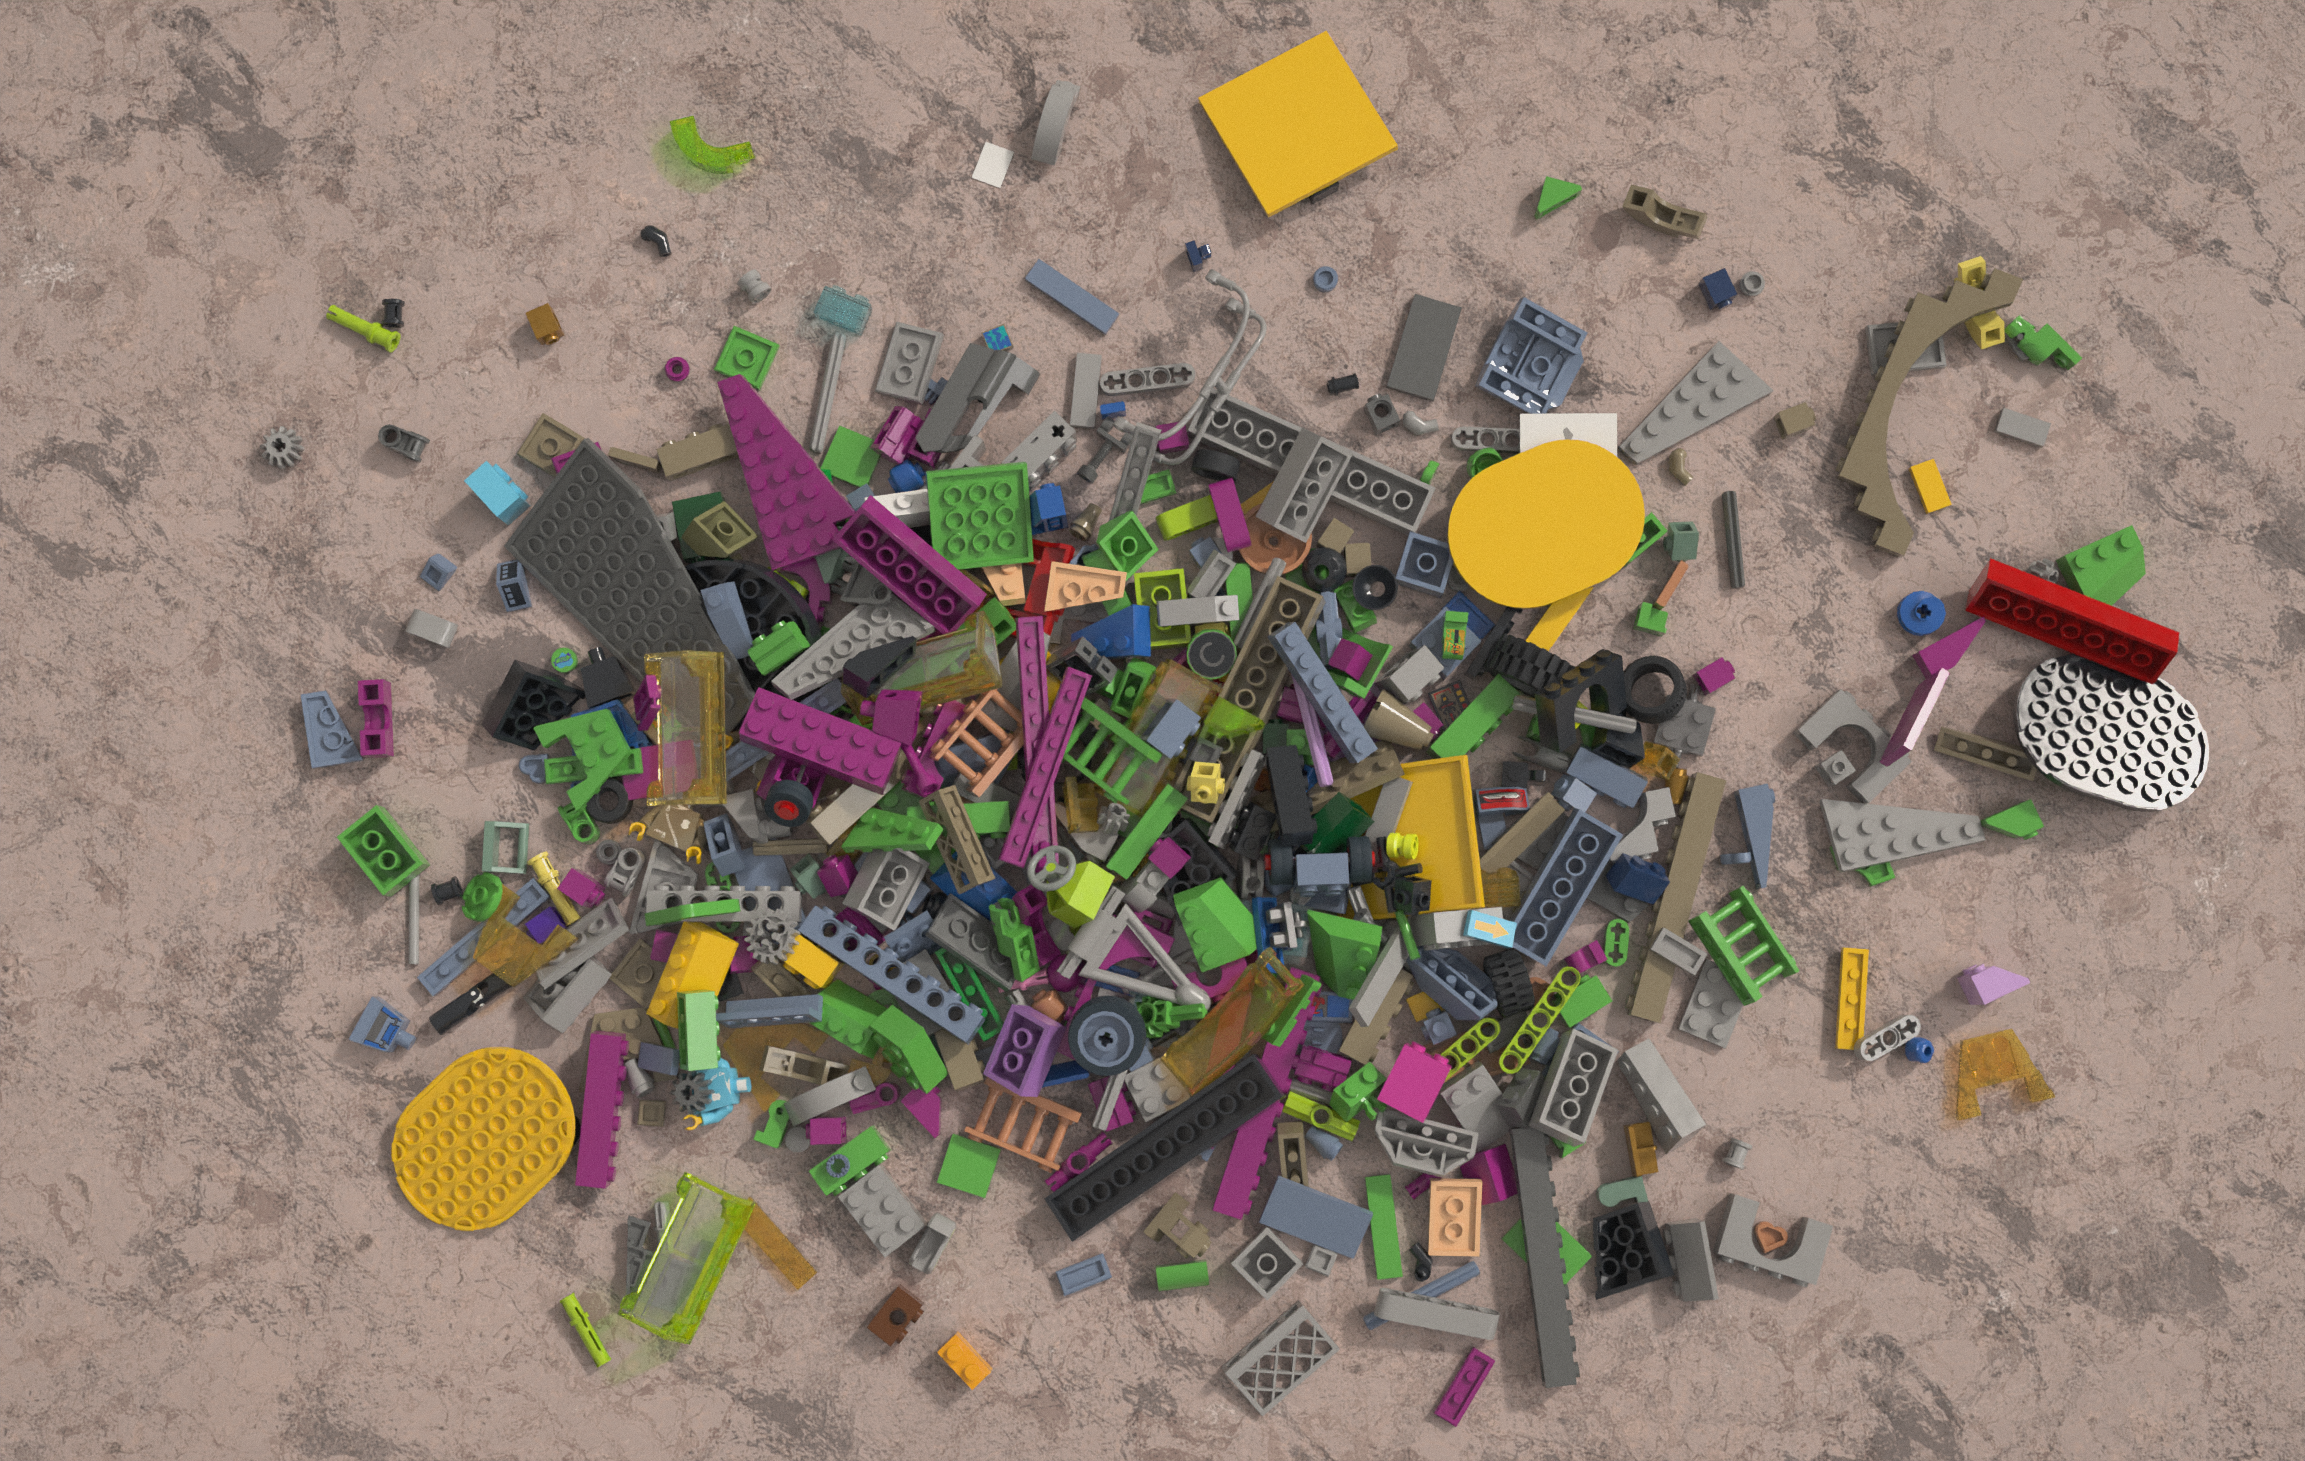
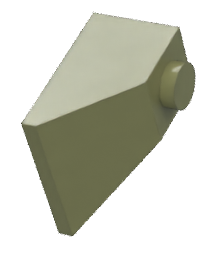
M723 501L694 518L681 538L698 555L726 558L756 540L758 535Z

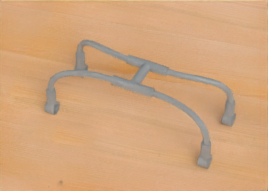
M1213 269L1209 270L1205 279L1215 286L1219 285L1230 291H1235L1241 296L1243 304L1230 297L1225 307L1235 314L1243 315L1242 320L1226 354L1218 361L1216 367L1201 388L1199 397L1191 409L1172 429L1160 434L1159 441L1171 437L1183 428L1198 410L1204 399H1207L1210 392L1216 387L1219 393L1209 407L1210 411L1197 435L1185 453L1176 459L1166 458L1164 454L1155 451L1153 460L1160 464L1177 465L1185 461L1193 453L1213 416L1219 412L1241 376V371L1254 355L1266 334V322L1255 310L1250 308L1249 299L1245 291L1236 285V282L1223 277ZM1248 318L1257 320L1260 324V333L1235 371L1233 370L1226 382H1224L1221 375L1230 363L1229 359L1244 333ZM1118 416L1113 426L1119 431L1133 436L1135 425Z

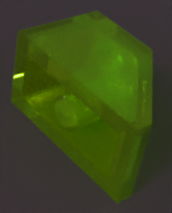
M1218 696L1204 721V724L1209 728L1207 732L1219 739L1222 736L1228 739L1262 730L1265 727L1263 720Z

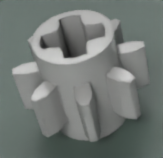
M2045 558L2042 562L2039 560L2032 562L2027 569V573L2055 584L2059 577L2057 567L2054 566L2055 562Z
M1110 803L1108 808L1101 807L1097 823L1100 824L1101 829L1105 833L1114 835L1117 834L1118 830L1125 832L1130 815L1126 814V809L1122 805Z

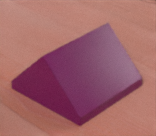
M1505 1143L1476 1152L1474 1158L1460 1166L1463 1179L1482 1180L1481 1206L1500 1202L1517 1194L1515 1172Z

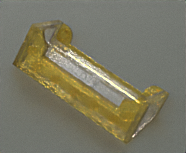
M985 611L969 614L964 621L965 629L916 642L915 656L867 699L845 685L842 676L841 694L861 725L873 723L874 717L860 715L862 701L876 702L879 693L884 689L922 691L921 710L1001 688L1002 675L995 631Z
M684 650L644 654L646 674L656 675L657 685L661 686V698L657 701V704L661 706L657 714L658 780L652 781L647 787V806L727 804L724 652Z

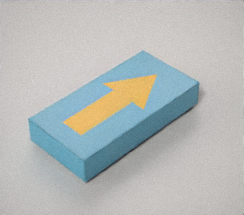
M1469 910L1463 936L1505 948H1512L1517 923Z

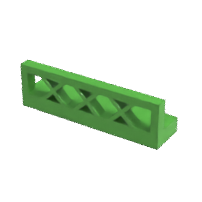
M1167 783L1107 862L1106 867L1116 871L1127 880L1188 798Z

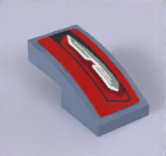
M1493 787L1476 789L1480 816L1504 812L1505 816L1526 813L1530 809L1526 788Z

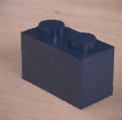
M1624 853L1621 854L1606 874L1615 892L1653 905L1670 883L1665 874V869L1656 862L1649 863L1639 856L1634 855L1632 857Z

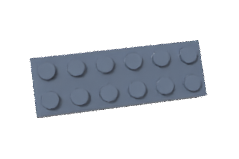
M1577 808L1573 809L1509 921L1517 923L1513 948L1547 967L1623 834Z

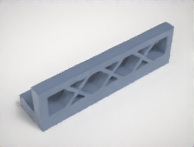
M817 994L727 1001L726 1013H716V1021L728 1028L822 1022L823 997Z

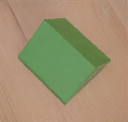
M1128 511L1101 525L1099 528L1096 543L1116 571L1127 572L1126 581L1159 550L1133 511Z

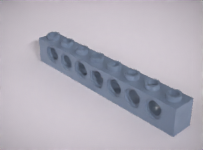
M816 905L798 929L803 936L967 1045L970 1044L985 1021V1018L981 1015L983 1010L972 1003L969 1006L965 1005L960 1001L962 997L951 989L948 992L944 991L939 987L941 983L932 976L928 975L927 978H924L918 974L920 969L909 961L903 964L897 960L899 956L888 947L882 950L876 946L878 943L876 939L867 933L861 936L855 932L857 927L849 921L844 920L841 923L834 918L836 913L826 906H823L822 909ZM828 926H836V934L833 937H825V929ZM851 939L857 940L858 945L855 950H845L847 941ZM869 954H878L879 959L876 964H866V958ZM891 967H898L900 970L898 977L895 979L887 978V971ZM912 981H919L921 984L920 990L916 993L908 992V985ZM933 995H940L942 997V1002L937 1007L929 1006V999ZM961 1009L963 1011V1016L959 1021L950 1020L952 1010Z

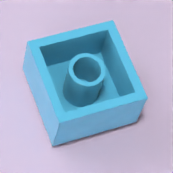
M485 461L464 480L486 506L508 526L530 507L526 501L528 498L527 494L513 481L509 483L512 478L497 463L492 466L489 462Z

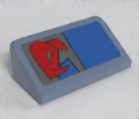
M1321 991L1319 997L1314 996L1311 1004L1315 1006L1312 1020L1306 1021L1352 1023V1013L1349 1007L1353 1000L1339 997L1335 992Z

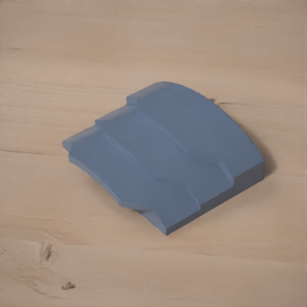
M1520 298L1496 338L1475 386L1528 414H1546L1548 409L1562 405L1576 374L1583 364L1584 360L1580 347L1587 332L1527 298Z

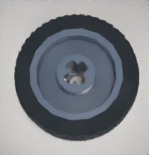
M1100 996L1084 1003L1073 1016L1068 1030L1069 1048L1076 1062L1088 1072L1100 1076L1117 1075L1131 1068L1140 1058L1146 1041V1027L1141 1014L1134 1005L1117 996ZM1105 1032L1111 1034L1110 1038L1104 1037Z

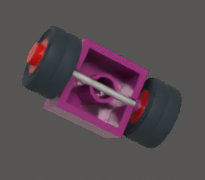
M775 755L768 763L756 794L765 800V812L772 821L785 827H797L808 819L811 810L816 804L827 774Z

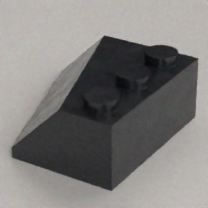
M514 660L481 725L493 738L535 751L541 745V742L534 727L559 721L564 715L568 716L573 710L571 707L580 698H585V691L556 673Z
M1190 817L1162 840L1164 841L1168 837L1171 838L1191 857L1173 878H1169L1163 886L1167 900L1176 916L1178 926L1182 925V922L1175 907L1173 895L1218 878H1222L1226 884H1229L1239 875L1215 845L1208 842V837Z
M1649 1201L1639 1202L1593 1218L1594 1250L1596 1251L1595 1277H1597L1596 1300L1675 1275Z

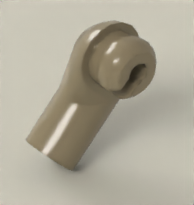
M1677 448L1669 456V471L1686 486L1693 476L1684 468L1685 458L1687 457L1686 451L1682 448Z

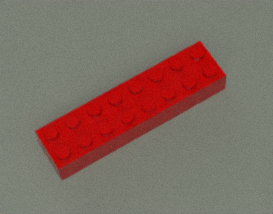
M1991 558L1968 592L1965 611L2150 684L2156 682L2178 652L2180 632Z

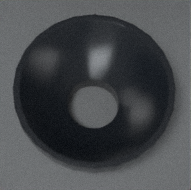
M1319 547L1312 550L1302 564V577L1305 583L1311 589L1318 592H1331L1342 585L1347 575L1344 557L1330 547ZM1322 564L1328 567L1329 576L1327 578L1320 579L1316 576L1315 568L1318 565Z
M1370 565L1360 570L1354 578L1353 595L1362 607L1369 610H1382L1390 606L1396 599L1398 582L1395 575L1388 568L1381 565ZM1376 582H1381L1385 586V592L1381 596H1373L1371 593L1372 585Z

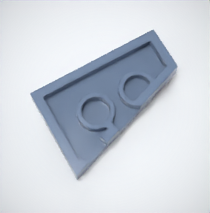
M327 691L300 694L312 769L364 761Z

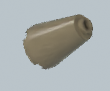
M1385 689L1380 693L1364 725L1371 738L1421 750L1422 746L1428 747L1434 735L1430 732L1432 728Z

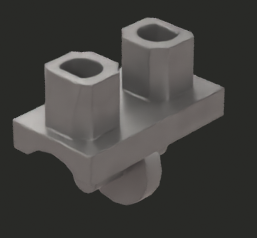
M1283 902L1277 907L1266 911L1268 924L1279 923L1280 932L1270 934L1271 948H1283V951H1291L1293 948H1297L1296 938L1304 937L1302 928L1309 927V921H1301L1300 912L1292 913L1291 902Z

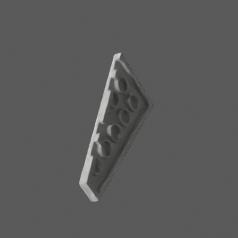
M1718 341L1618 449L1637 465L1694 433L1726 418L1741 408L1752 404L1756 400L1769 395L1774 390Z
M1821 799L1819 801L1840 873L1976 844L1986 840L1979 816Z

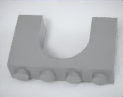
M1840 689L1832 694L1793 733L1811 751L1817 748L1839 727H1851L1860 731L1869 742L1870 759L1867 766L1846 788L1861 803L1867 804L1912 761L1908 758L1909 753H1907L1890 766L1886 767L1879 761L1891 740L1890 733L1883 727L1879 728L1872 721L1874 719L1873 716L1866 709L1861 710L1855 704L1856 699L1850 692Z
M1730 1193L1713 1252L1720 1254L1719 1259L1734 1264L1735 1259L1744 1262L1743 1267L1757 1272L1759 1267L1769 1270V1276L1782 1280L1783 1276L1786 1275L1793 1278L1792 1283L1807 1287L1808 1283L1816 1285L1833 1226L1803 1217L1795 1245L1791 1251L1780 1258H1765L1754 1247L1751 1235L1760 1202Z

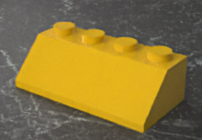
M684 921L646 1014L664 1025L678 1029L677 992L711 990L715 991V995L718 996L739 943L702 922Z

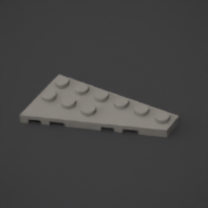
M885 587L878 591L879 600L884 599L887 595ZM893 595L889 602L890 604L887 606L859 604L771 682L773 687L792 700L843 676L845 662L850 658H854L859 652L910 636H914L917 641L935 632L934 626L895 595Z

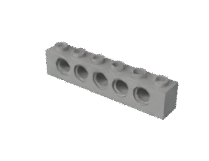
M654 886V891L647 890L646 913L667 909L668 900L674 896L680 900V905L693 904L694 899L700 896L704 898L705 902L719 901L722 897L739 899L740 912L690 918L676 922H751V919H759L758 912L766 915V911L769 909V901L773 897L781 899L782 906L780 910L792 915L791 920L802 922V892L796 891V886H781L780 891H770V886H755V891H745V886H730V891H720V886H704V891H694V886H679V891H669V886ZM748 897H753L756 900V907L752 911H747L743 905L744 900Z

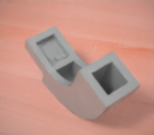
M1057 80L1055 85H1052L1040 118L1031 159L1055 166L1061 153L1066 126L1073 106L1079 96L1081 86L1074 85L1069 81Z
M865 1066L785 1102L784 1106L794 1127L876 1089Z

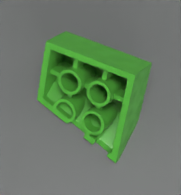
M2132 525L2056 560L2070 590L2111 606L2146 574L2143 546Z
M1222 878L1173 895L1175 907L1201 972L1248 956L1257 949L1253 914L1247 910Z
M1308 910L1307 915L1317 975L1321 976L1320 978L1339 997L1354 1000L1375 964L1380 947L1382 926Z

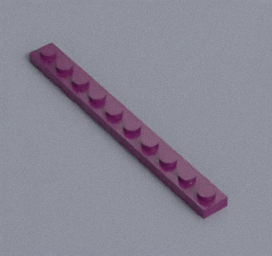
M1043 616L1015 618L1026 780L1049 718ZM1054 784L1031 846V858L1045 847L1058 845ZM1055 853V861L1059 864L1058 853ZM1046 856L1037 863L1035 873H1039L1044 869V865L1047 863Z

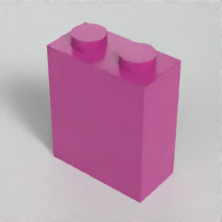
M1412 1041L1411 1045L1408 1043L1404 1044L1377 1100L1424 1123L1452 1066L1448 1064L1449 1059L1437 1053L1432 1056L1425 1052L1426 1048Z

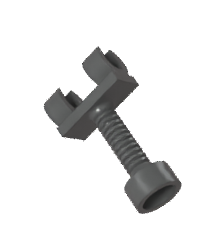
M1108 416L1096 431L1097 435L1104 439L1105 442L1088 465L1082 464L1077 471V474L1090 484H1093L1097 479L1096 469L1101 465L1112 447L1125 453L1133 437L1125 433L1121 440L1118 441L1108 434L1114 427V420Z

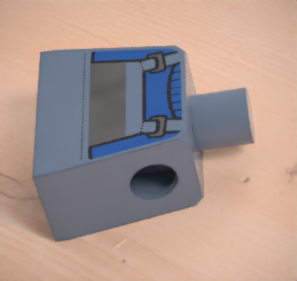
M372 996L349 1040L384 1052H394L397 1045L410 1050L416 1041V1037L406 1032L410 1023L407 1017L381 997Z

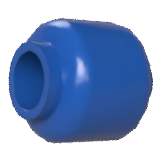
M904 460L901 464L890 469V477L887 479L895 493L920 489L924 485L922 477L926 474L918 462L913 464L910 460Z

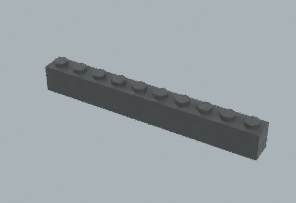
M1532 1127L1528 1129L1511 1128L1509 1132L1542 1385L1545 1388L1577 1385L1576 1378L1580 1377L1578 1362L1573 1360V1352L1576 1351V1341L1574 1336H1570L1569 1326L1573 1325L1571 1310H1567L1566 1300H1569V1289L1567 1284H1563L1562 1274H1566V1265L1564 1258H1560L1559 1248H1563L1562 1236L1560 1232L1557 1233L1556 1222H1559V1212L1557 1207H1553L1552 1197L1556 1196L1554 1181H1550L1549 1171H1552L1551 1156L1546 1155L1545 1147L1549 1145V1136Z

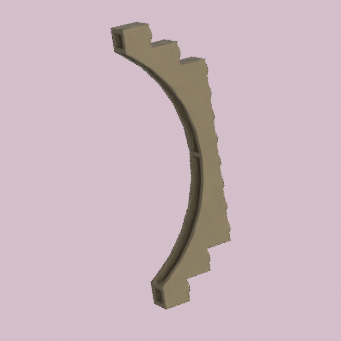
M1994 268L1991 274L1986 273L1980 287L1984 290L1956 280L1952 286H1947L1942 299L1946 302L1919 292L1914 298L1910 297L1904 309L1908 314L1905 321H1899L1894 334L1898 335L1895 344L1890 343L1884 355V357L1888 358L1885 367L1880 366L1874 379L1878 381L1875 390L1870 388L1865 399L1868 407L1865 413H1859L1855 426L1859 427L1856 435L1851 434L1845 448L1849 449L1846 458H1840L1835 471L1839 472L1838 480L1864 490V492H1858L1853 505L1857 506L1855 513L1883 524L1882 527L1877 525L1872 539L1875 540L1873 547L1902 558L1914 534L1896 501L1888 474L1886 454L1888 422L1898 389L1915 361L1926 348L1946 332L1975 316L2009 307L2014 302L2023 281L2022 278Z

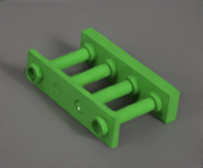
M1084 697L1081 705L1083 709L1081 712L1082 717L1072 730L1061 762L1068 761L1106 791L1103 795L1112 802L1117 803L1119 800L1127 805L1130 800L1123 796L1121 791L1143 761L1146 762L1149 758L1157 763L1162 754ZM1097 719L1101 722L1098 726L1100 729L1078 760H1076L1068 752L1088 724ZM1114 732L1118 735L1116 738L1117 743L1094 774L1085 766L1107 735H1111ZM1130 745L1136 749L1134 751L1135 756L1111 787L1103 780L1124 749L1129 748Z
M1741 886L1729 892L1733 899L1729 904L1711 916L1707 911H1704L1688 920V922L1742 1004L1746 1006L1763 997L1759 992V988L1780 973L1786 978L1800 970L1796 966L1795 959L1788 954L1755 904L1752 894L1744 886ZM1739 909L1747 922L1724 937L1717 928V923ZM1753 930L1761 943L1742 957L1737 958L1731 949V945ZM1765 952H1768L1775 965L1752 980L1746 972L1745 966Z

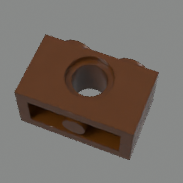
M900 1284L867 1328L890 1347L894 1342L900 1344L908 1333L905 1330L906 1326L910 1321L915 1324L924 1313L921 1309L924 1302ZM892 1311H901L904 1314V1321L900 1324L893 1322L891 1319Z

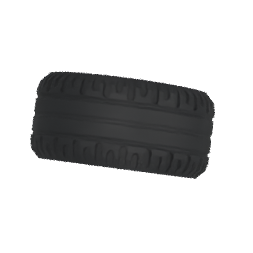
M1650 655L1634 660L1624 670L1626 711L1631 717L1642 723L1659 724L1672 719L1682 709L1687 695L1686 683L1682 672L1672 661L1661 656ZM1648 673L1667 675L1674 684L1672 695L1665 703L1656 707H1644L1637 704L1632 698V688L1640 677Z

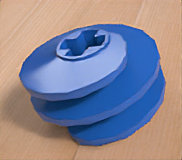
M1925 591L1910 593L1901 600L1897 607V618L1901 627L1906 632L1917 636L1928 635L1939 629L1946 615L1942 601ZM1921 609L1922 614H1925V616L1922 618H1920L1921 614L1917 613V610Z

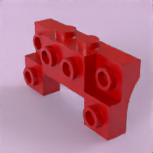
M1032 539L1034 562L1023 563L1025 566L1035 568L1024 607L1025 612L1008 608L1007 610L1014 620L1021 617L1043 616V630L1051 637L1054 623L1058 622L1059 616H1062L1065 610L1063 608L1045 612L1051 563L1069 564L1073 559L1075 549L1072 545ZM1016 630L1008 637L1017 638Z

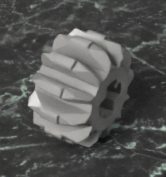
M280 426L278 432L274 428L270 429V437L263 435V439L267 443L261 444L260 448L265 450L262 457L266 460L269 459V465L273 467L278 465L280 469H285L286 464L294 467V459L302 460L298 452L305 450L302 445H299L303 439L300 436H296L295 430L289 429L287 431V428ZM284 443L286 447L285 449L281 448L282 452H280L279 447H283L282 444Z

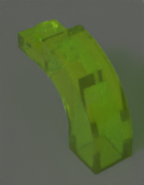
M694 116L670 121L674 139L683 155L693 165L704 171L715 174L734 173L732 163L745 164L750 162V159L755 158L754 149L750 141L720 148L705 143L700 137L698 124Z

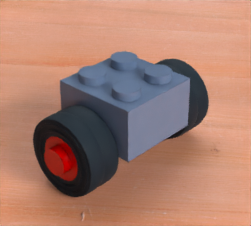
M1367 836L1348 837L1346 853L1296 855L1295 858L1292 854V846L1282 847L1281 840L1271 839L1268 842V855H1264L1265 870H1268L1271 885H1290L1293 880V893H1300V897H1313L1315 893L1325 892V896H1339L1340 892L1345 891L1349 882L1371 881L1372 867H1375V853L1371 849V842Z

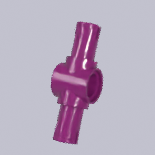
M1102 1131L1086 1146L1083 1144L1078 1150L1072 1152L1061 1163L1062 1167L1044 1181L1048 1186L1056 1181L1050 1188L1055 1192L1071 1178H1075L1088 1169L1097 1160L1096 1157L1112 1145L1113 1142L1108 1138L1101 1143L1107 1137ZM1075 1155H1082L1085 1158L1086 1165L1084 1168L1076 1169L1073 1167L1072 1158Z

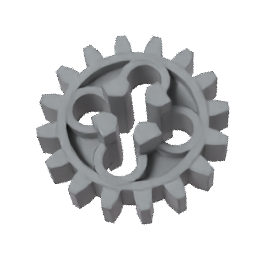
M769 908L766 911V915L758 912L759 919H751L753 927L746 928L750 936L746 937L745 941L751 943L747 950L754 953L753 958L761 959V962L765 964L771 962L777 965L779 959L787 961L786 954H794L792 946L799 945L795 937L799 936L800 932L794 929L798 923L791 920L792 915L784 913L780 909L774 911ZM765 926L768 930L773 931L774 933L772 934L767 932ZM773 939V940L779 942L780 947L778 946L777 943L772 942L771 940Z

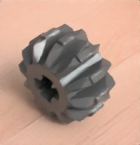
M694 1070L688 1071L687 1074L680 1073L678 1075L679 1080L672 1082L676 1090L669 1092L671 1095L676 1096L672 1104H680L679 1111H688L689 1114H695L697 1110L699 1112L706 1109L705 1104H711L712 1102L708 1095L715 1092L713 1089H708L712 1081L710 1079L704 1080L705 1074L703 1072L697 1074ZM694 1089V1095H690V1090Z

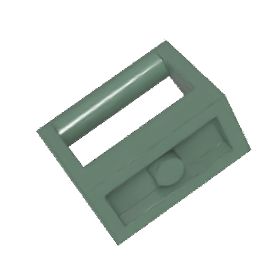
M485 821L482 857L483 872L527 873L528 823ZM500 828L519 829L517 868L498 867Z

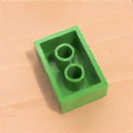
M374 806L337 836L338 840L383 896L392 897L430 866L429 862L386 808L382 806Z
M893 1005L870 1025L875 1034L873 1039L883 1048L882 1055L892 1064L890 1067L892 1072L898 1078H906L907 1083L914 1090L919 1088L928 1094L949 1074L925 1029Z

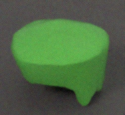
M1488 447L1478 450L1467 461L1466 468L1470 479L1482 470L1503 461V458L1494 448Z

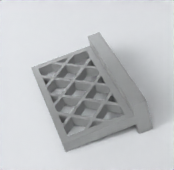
M1298 1300L1222 1366V1369L1263 1417L1338 1352L1340 1348ZM1308 1319L1313 1325L1312 1335H1298L1299 1325ZM1316 1330H1317L1322 1336H1316ZM1284 1338L1294 1339L1293 1352L1279 1351L1280 1341ZM1298 1339L1311 1340L1310 1353L1297 1352ZM1316 1340L1327 1341L1331 1346L1324 1354H1314ZM1264 1355H1274L1273 1369L1259 1368L1260 1359ZM1278 1356L1292 1357L1291 1370L1277 1369ZM1296 1357L1310 1358L1309 1367L1305 1371L1295 1370ZM1245 1372H1255L1254 1386L1243 1385L1238 1378ZM1259 1373H1273L1272 1387L1258 1386ZM1277 1374H1289L1290 1384L1285 1388L1276 1387ZM1248 1390H1253V1396L1248 1392ZM1257 1391H1271L1270 1401L1261 1407L1256 1401Z

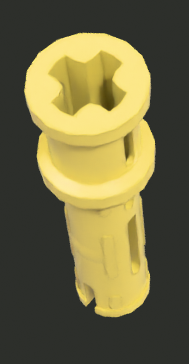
M545 851L527 861V864L533 867L539 878L537 880L541 886L544 885L561 914L565 925L569 926L581 919V917L575 910L570 898L557 889L561 884L558 879L559 872L554 870L548 859L549 854Z

